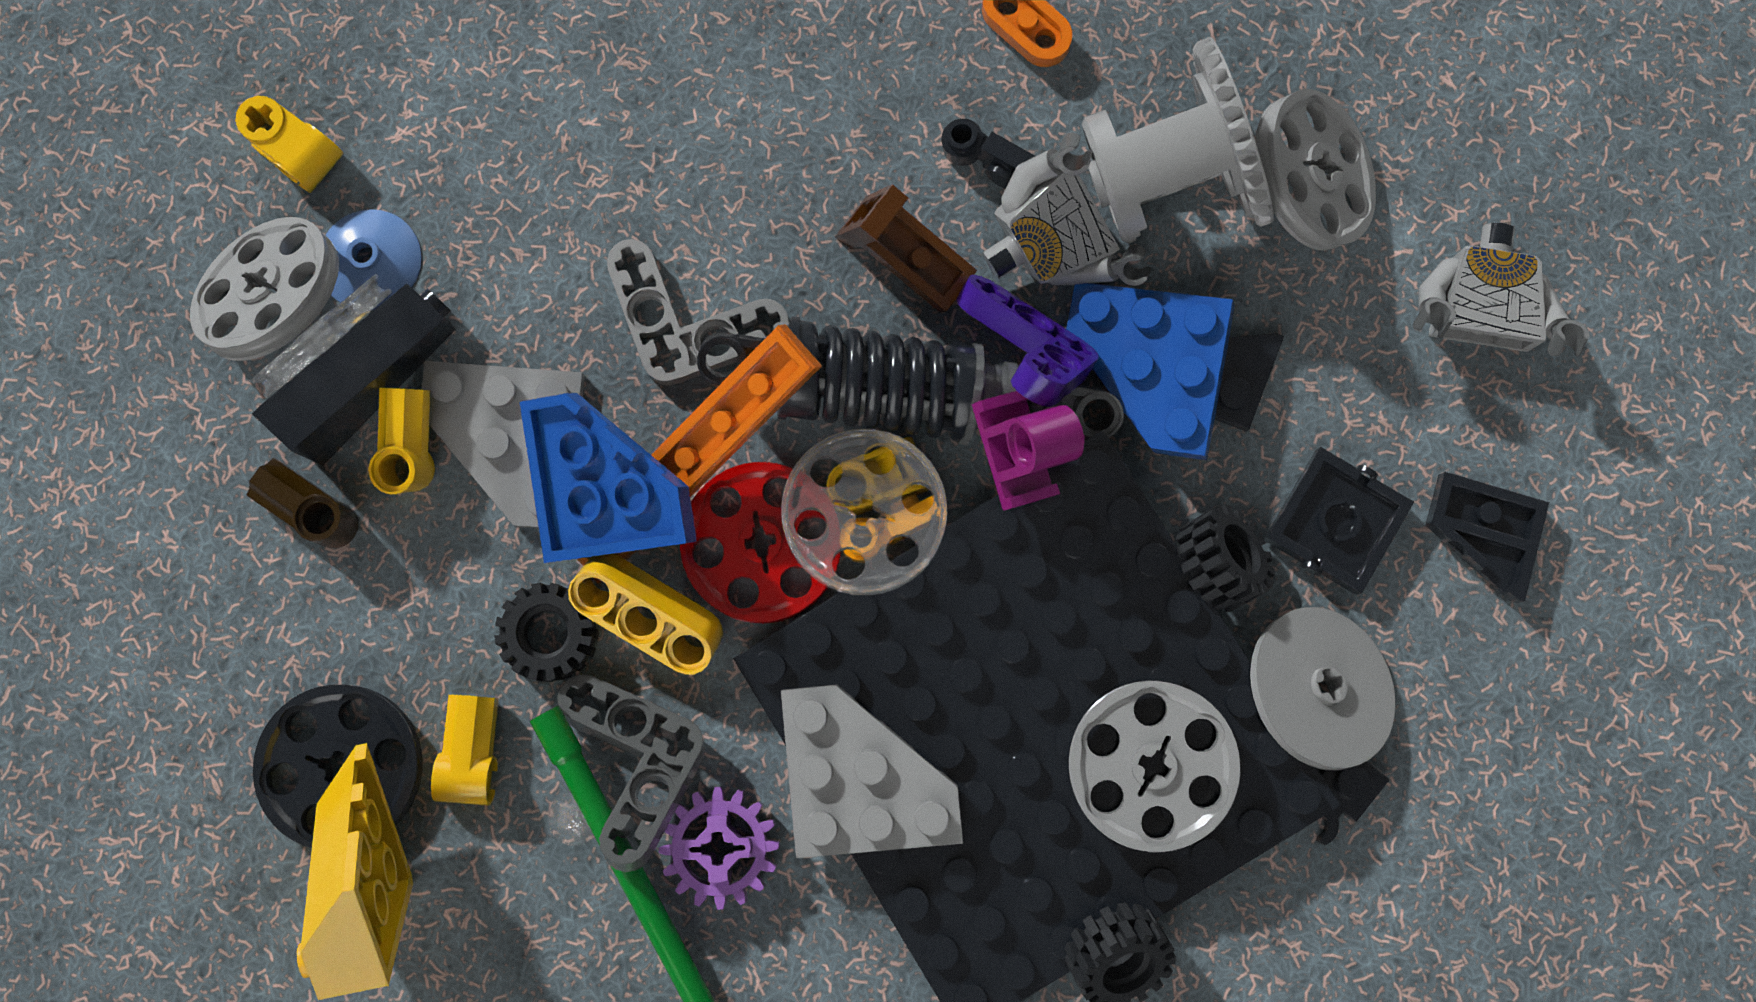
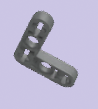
M586 674L576 675L565 681L557 695L558 705L568 723L573 728L641 758L602 828L599 837L600 849L610 866L623 872L636 871L643 867L651 858L705 755L703 735L699 727L687 718L594 676ZM590 691L594 703L607 711L604 724L600 725L603 722L600 711L589 706H583L579 712H576L572 699L575 696L584 698L587 692ZM627 712H639L646 717L645 728L635 736H624L616 730L619 718ZM658 723H663L660 729L665 738L678 742L683 735L688 736L689 745L692 750L690 752L681 750L676 757L671 756L669 744L655 737ZM653 741V746L648 747L649 744ZM650 781L663 782L669 788L667 799L658 807H646L638 801L639 790ZM629 810H632L644 821L654 822L651 827H648L641 820L634 835L640 847L636 851L627 849L622 856L618 855L619 850L613 840L617 836L626 838L635 825L632 816L627 815Z

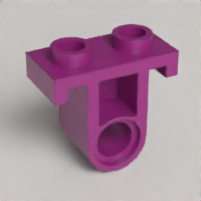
M1017 391L971 404L1003 511L1060 494L1057 483L1051 484L1047 469L1077 460L1084 450V434L1081 423L1075 412L1067 405H1059L1030 413L1027 404L1028 399Z

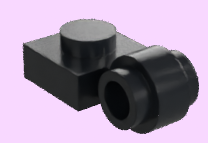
M969 119L954 120L942 132L943 152L951 163L958 166H967L980 160L983 168L986 169L985 174L987 177L1004 189H1006L1016 167L1035 157V155L994 132H991L988 137L981 131L977 123ZM960 140H968V142L963 144L957 143Z

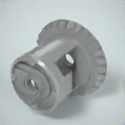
M1212 37L1198 41L1192 49L1193 64L1196 70V74L1192 76V82L1198 107L1118 137L1106 109L1088 115L1082 121V129L1089 150L1092 151L1093 159L1090 161L1088 170L1102 208L1109 206L1121 240L1128 244L1137 241L1136 237L1141 236L1140 231L1147 228L1141 208L1142 204L1222 175L1230 196L1238 197L1246 217L1254 219L1259 227L1274 221L1269 187L1251 125L1229 68Z

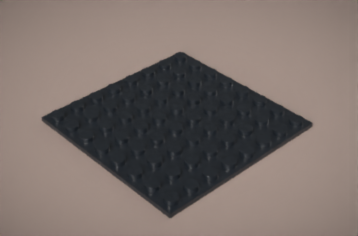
M1103 430L1084 441V450L1077 460L1047 469L1051 484L1057 483L1060 494L1004 511L999 495H996L733 658L785 746L781 690L839 685L879 721L881 720L939 771H942L958 785L963 844L851 853L940 1002H1021L1070 972L1064 957L1067 955L1065 946L1067 942H1074L1071 933L1075 928L1086 929L1083 920L1091 915L1094 920L1102 917L1100 909L1109 906L1111 912L1114 913L1117 910V904L1127 903L1131 910L1136 903L1142 905L1145 911L1149 909L1157 919L1341 806L1319 770L1290 755L1277 743L1265 727L1253 699L1250 661L1217 609L1213 608L1212 601L1206 603L1201 598L1202 590L1200 587L1194 590L1190 585L1189 581L1193 579L1190 572L1183 573L1180 564L1185 562V559L1177 556L1176 544ZM1142 681H1161L1194 691L1209 701L1221 713L1236 740L1240 758V779L1233 804L1224 819L1211 833L1184 848L1166 852H1147L1121 845L1108 838L1090 822L1074 794L1069 774V753L1077 726L1089 708L1100 698L1114 689L1127 684ZM1143 694L1134 704L1135 717L1143 725H1155L1165 715V703L1157 694ZM1207 719L1192 721L1185 730L1187 745L1196 751L1209 749L1216 740L1214 725ZM1108 724L1094 726L1087 736V746L1091 752L1099 756L1110 755L1119 744V734L1114 727ZM1169 736L1165 737L1160 751L1157 750L1152 757L1142 755L1139 759L1138 764L1145 769L1143 777L1145 781L1138 795L1142 794L1147 781H1151L1155 774L1165 776L1168 772L1169 767L1162 762L1164 755L1162 750L1166 746ZM1208 775L1199 776L1190 784L1189 798L1196 806L1209 807L1219 799L1220 785L1214 777ZM1111 780L1097 783L1091 791L1092 805L1102 812L1116 810L1123 800L1121 787ZM1155 806L1145 811L1141 825L1145 834L1150 837L1160 838L1166 836L1171 831L1174 820L1172 813L1168 809Z

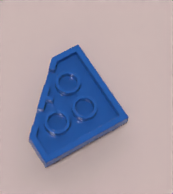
M1091 283L1075 284L1066 329L1097 351L1099 358L1092 369L1109 393L1120 401L1124 413L1153 453L1200 460L1208 459L1235 308L1233 299Z
M564 393L519 402L544 563L697 541L688 485L578 393Z

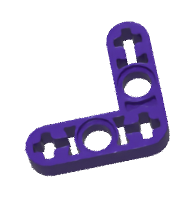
M970 275L956 299L957 304L966 313L1028 353L1013 375L1011 384L1018 393L1036 404L1046 407L1056 405L1086 380L1099 358L1097 351L1084 340L987 278Z

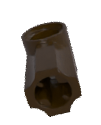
M272 458L267 464L260 466L249 480L250 486L246 495L293 527L302 538L327 548H340L354 539L358 531V518L355 511L349 505L338 501L280 460ZM332 509L334 522L327 532L321 534L319 530L320 518L325 512Z

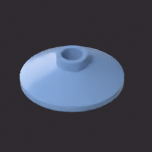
M369 209L357 211L337 221L325 235L336 247L339 257L338 277L331 296L343 305L358 310H375L406 283L411 288L415 284L421 268V248L413 230L398 216L382 210ZM366 247L372 248V256L367 262H357V254L361 249Z

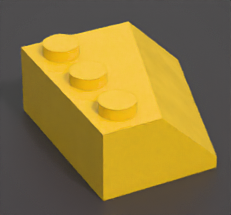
M367 743L354 747L318 801L316 807L302 941L297 948V963L302 977L310 978L318 1000L389 986L413 887L412 873Z

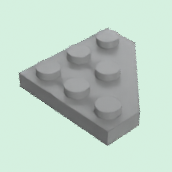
M425 361L422 389L430 390V427L515 527L539 529L519 402L564 393H578L583 397L585 375L582 372Z
M839 685L781 690L796 858L963 844L958 785L930 764L912 746L881 720L879 721Z

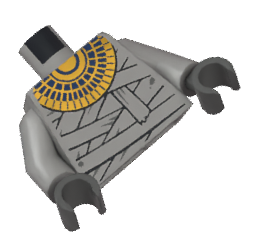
M1071 132L1066 134L1061 141L1059 151L1049 149L1016 167L1001 197L1002 204L994 213L1007 237L982 252L984 259L998 279H1001L1022 264L1027 272L1040 284L1049 283L1053 286L1083 283L1096 284L1116 281L1119 277L1126 284L1136 286L1143 284L1148 279L1151 267L1137 269L1129 263L1130 261H1139L1144 258L1146 250L1142 246L1132 245L1128 247L1122 258H1118L1114 254L1120 248L1080 177V174L1084 173L1090 165L1092 151L1088 150L1082 155L1070 153V151L1075 150L1079 146L1081 136L1077 133Z
M1488 223L1483 225L1480 247L1465 246L1452 258L1442 260L1418 289L1419 314L1413 323V328L1420 331L1425 323H1430V337L1528 352L1545 342L1547 336L1550 339L1547 352L1551 356H1560L1564 345L1570 346L1576 356H1581L1590 336L1589 330L1584 324L1576 320H1570L1548 276L1542 273V261L1535 255L1512 252L1515 228L1509 224Z

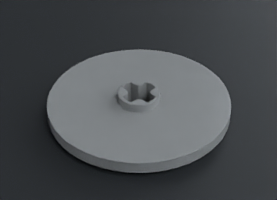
M1304 607L1290 611L1278 617L1266 627L1253 651L1250 680L1257 711L1265 727L1277 743L1297 760L1324 770L1351 768L1368 761L1377 754L1388 739L1393 726L1395 691L1387 663L1369 635L1342 614L1318 607ZM1325 682L1329 692L1322 693L1318 683Z

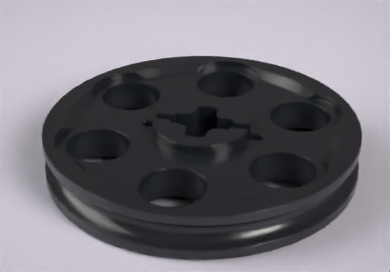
M351 685L320 686L305 691L285 703L272 716L262 731L253 760V782L256 796L270 822L289 839L312 848L314 833L307 826V814L310 808L318 803L332 782L333 771L326 768V764L313 761L310 757L312 756L317 759L338 758L342 752L344 753V763L356 745L367 743L396 826L409 811L416 798L423 770L420 741L414 726L404 711L389 698L376 691ZM355 699L365 701L371 712L369 722L360 730L349 728L343 718L345 707ZM301 711H309L317 721L316 733L306 742L296 740L290 729L292 719ZM390 739L398 740L406 751L404 763L394 771L385 769L378 759L381 745ZM283 763L291 764L298 773L296 788L286 795L278 793L272 784L274 770Z

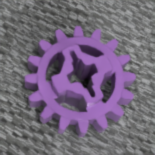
M714 787L712 801L708 802L705 796L700 791L692 794L694 808L690 810L688 807L679 804L675 813L681 819L678 824L669 823L665 830V833L673 837L672 843L659 847V853L672 855L673 863L663 870L664 876L678 873L682 880L675 892L680 895L691 887L696 891L694 905L700 907L709 895L714 896L717 910L724 909L728 895L731 894L742 905L748 901L745 887L750 885L753 889L761 892L766 886L763 879L758 875L760 871L774 872L776 870L777 864L766 858L767 852L780 848V841L767 839L766 832L776 825L775 820L770 819L762 822L759 820L757 815L761 812L764 805L760 801L754 803L749 808L744 806L745 791L737 790L731 800H725L723 787ZM708 812L707 828L698 837L685 838L694 820ZM730 812L742 817L751 827L754 836H743L731 825ZM716 832L722 833L724 842L745 846V848H737L735 851L726 854L723 863L717 862L715 853L707 852L706 849H695V847H701L715 840ZM755 857L748 873L732 883V867L740 858ZM686 860H696L708 871V882L696 876Z

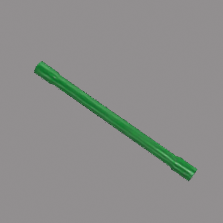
M558 705L529 722L551 763L561 773L600 846L599 837L612 809L582 754V747ZM617 836L613 840L619 850L618 855L622 856L627 849H633L627 837L621 838ZM610 866L682 1001L715 1002L644 868L641 867L636 871L623 872Z

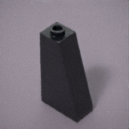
M406 283L261 404L252 415L292 452L324 466L379 409V388H399L456 330L445 319L451 310L428 288L420 296Z

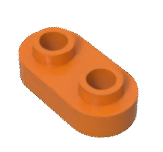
M983 0L982 15L987 25L1031 64L1039 67H1051L1059 64L1067 56L1072 41V28L1068 20L1046 0ZM1004 2H1009L1016 7L1017 11L1011 15H1005L999 11L998 6ZM1042 35L1049 36L1054 41V45L1050 48H1041L1037 45L1036 39Z

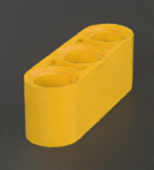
M616 554L592 556L570 582L568 588L569 600L573 608L580 614L676 672L684 675H694L702 672L709 665L721 643L723 626L712 612ZM591 578L602 580L607 585L609 591L598 589L593 584ZM637 606L651 610L656 619L644 617L639 612ZM683 635L696 637L701 641L703 647H695L689 644Z

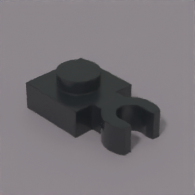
M1368 761L1343 770L1322 769L1320 771V774L1341 806L1322 817L1324 829L1316 838L1319 844L1327 845L1337 836L1339 830L1338 818L1341 814H1344L1351 821L1357 822L1390 779Z

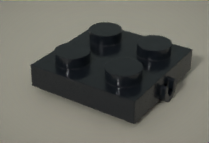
M1319 447L1313 453L1264 540L1301 562L1300 566L1302 568L1313 570L1315 572L1314 575L1318 577L1323 575L1351 593L1359 595L1363 593L1414 501L1378 481V473L1365 465H1358L1356 468L1326 449ZM1362 472L1368 474L1370 478L1364 476Z

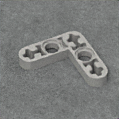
M622 240L615 244L608 254V271L641 362L650 378L658 384L666 386L675 385L700 376L701 374L697 366L699 348L705 335L712 330L719 329L727 333L738 334L732 322L741 319L743 329L750 328L758 324L757 315L761 312H767L770 319L779 317L781 321L774 325V329L778 325L786 324L788 326L789 324L788 314L781 304L771 299H759L680 328L658 265L649 247L639 240ZM633 253L637 260L646 259V262L639 265V272L645 286L655 281V287H644L636 290L628 271H618V268L625 264V255ZM626 290H636L626 297ZM646 300H655L664 306L663 318L653 326H644L636 321V309ZM670 328H673V335H663L671 354L681 353V358L674 361L675 370L671 373H666L662 366L653 368V363L660 359V354L654 340L652 339L644 345L642 339L658 337ZM762 330L746 334L747 336L766 338ZM731 346L721 356L706 355L707 363L713 370L736 363L739 359L737 352Z

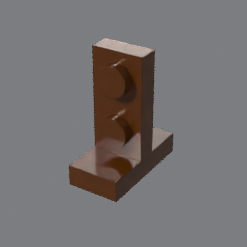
M893 184L866 196L836 234L835 238L850 249L861 246L940 313L947 312L958 297L968 277L974 275L977 270L902 207L909 198Z

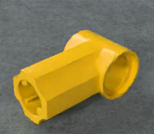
M379 388L377 452L370 459L368 471L374 487L383 493L392 495L420 491L428 486L434 477V460L428 452L430 390ZM400 456L409 465V475L405 482L398 478L395 470L396 461Z
M448 695L443 749L435 759L431 776V795L435 802L486 806L492 804L495 790L490 789L492 771L498 770L497 758L493 756L498 698Z

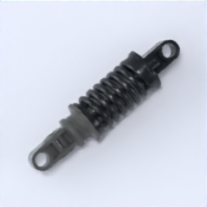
M792 316L788 324L789 329L818 360L822 367L777 410V419L786 420L789 417L811 421L817 420L820 413L821 398H824L822 418L826 423H835L838 420L839 409H844V424L855 426L858 423L861 411L864 412L863 424L867 429L877 428L880 414L884 415L883 427L886 431H897L900 426L901 417H903L904 431L907 434L915 435L920 430L921 421L924 420L926 434L929 437H939L943 429L948 431L949 437L953 441H957L961 445H968L975 429H979L971 404L1016 391L1011 384V379L1018 368V364L1006 361L1002 366L985 363L983 345L973 343L972 346L952 343L944 348L937 340H930L923 345L922 341L917 337H910L903 343V340L897 334H890L882 339L878 332L870 331L862 337L860 331L856 328H849L841 334L839 328L835 325L824 327L818 336V330L814 323L801 321L800 317ZM718 332L708 336L702 342L697 356V366L700 374L709 383L719 386L765 338L727 332ZM726 344L737 352L739 359L733 370L719 373L710 368L706 355L713 346ZM1080 384L1056 405L1051 407L1041 406L1027 400L1030 413L1059 405H1067L1079 418L1084 438H1090L1102 430L1109 438L1120 429L1124 418L1123 407L1120 401L1114 395L1096 386ZM1094 399H1102L1106 408L1103 419L1095 425H1085L1083 421L1085 406Z

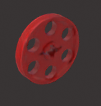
M745 463L729 468L713 477L698 491L691 501L697 541L680 544L681 559L687 577L694 589L717 611L733 619L748 623L779 622L807 610L830 586L838 569L841 556L840 526L836 512L826 494L813 480L803 473L777 463ZM773 479H785L794 488V496L786 506L773 507L764 499V488ZM722 489L735 490L741 496L742 504L740 510L732 517H719L712 510V499ZM754 513H758L760 526L764 529L766 535L769 537L776 536V544L768 546V555L766 556L769 568L768 573L764 572L762 558L759 557L756 550L746 548V542L753 540L755 537ZM809 518H819L829 528L827 540L818 547L806 546L798 537L800 525ZM704 539H715L723 546L724 556L722 561L715 567L703 568L694 559L695 547ZM791 568L804 569L810 574L812 579V585L808 593L799 598L789 597L781 589L782 576ZM742 578L751 579L758 585L759 596L755 604L745 609L732 605L728 596L732 583Z

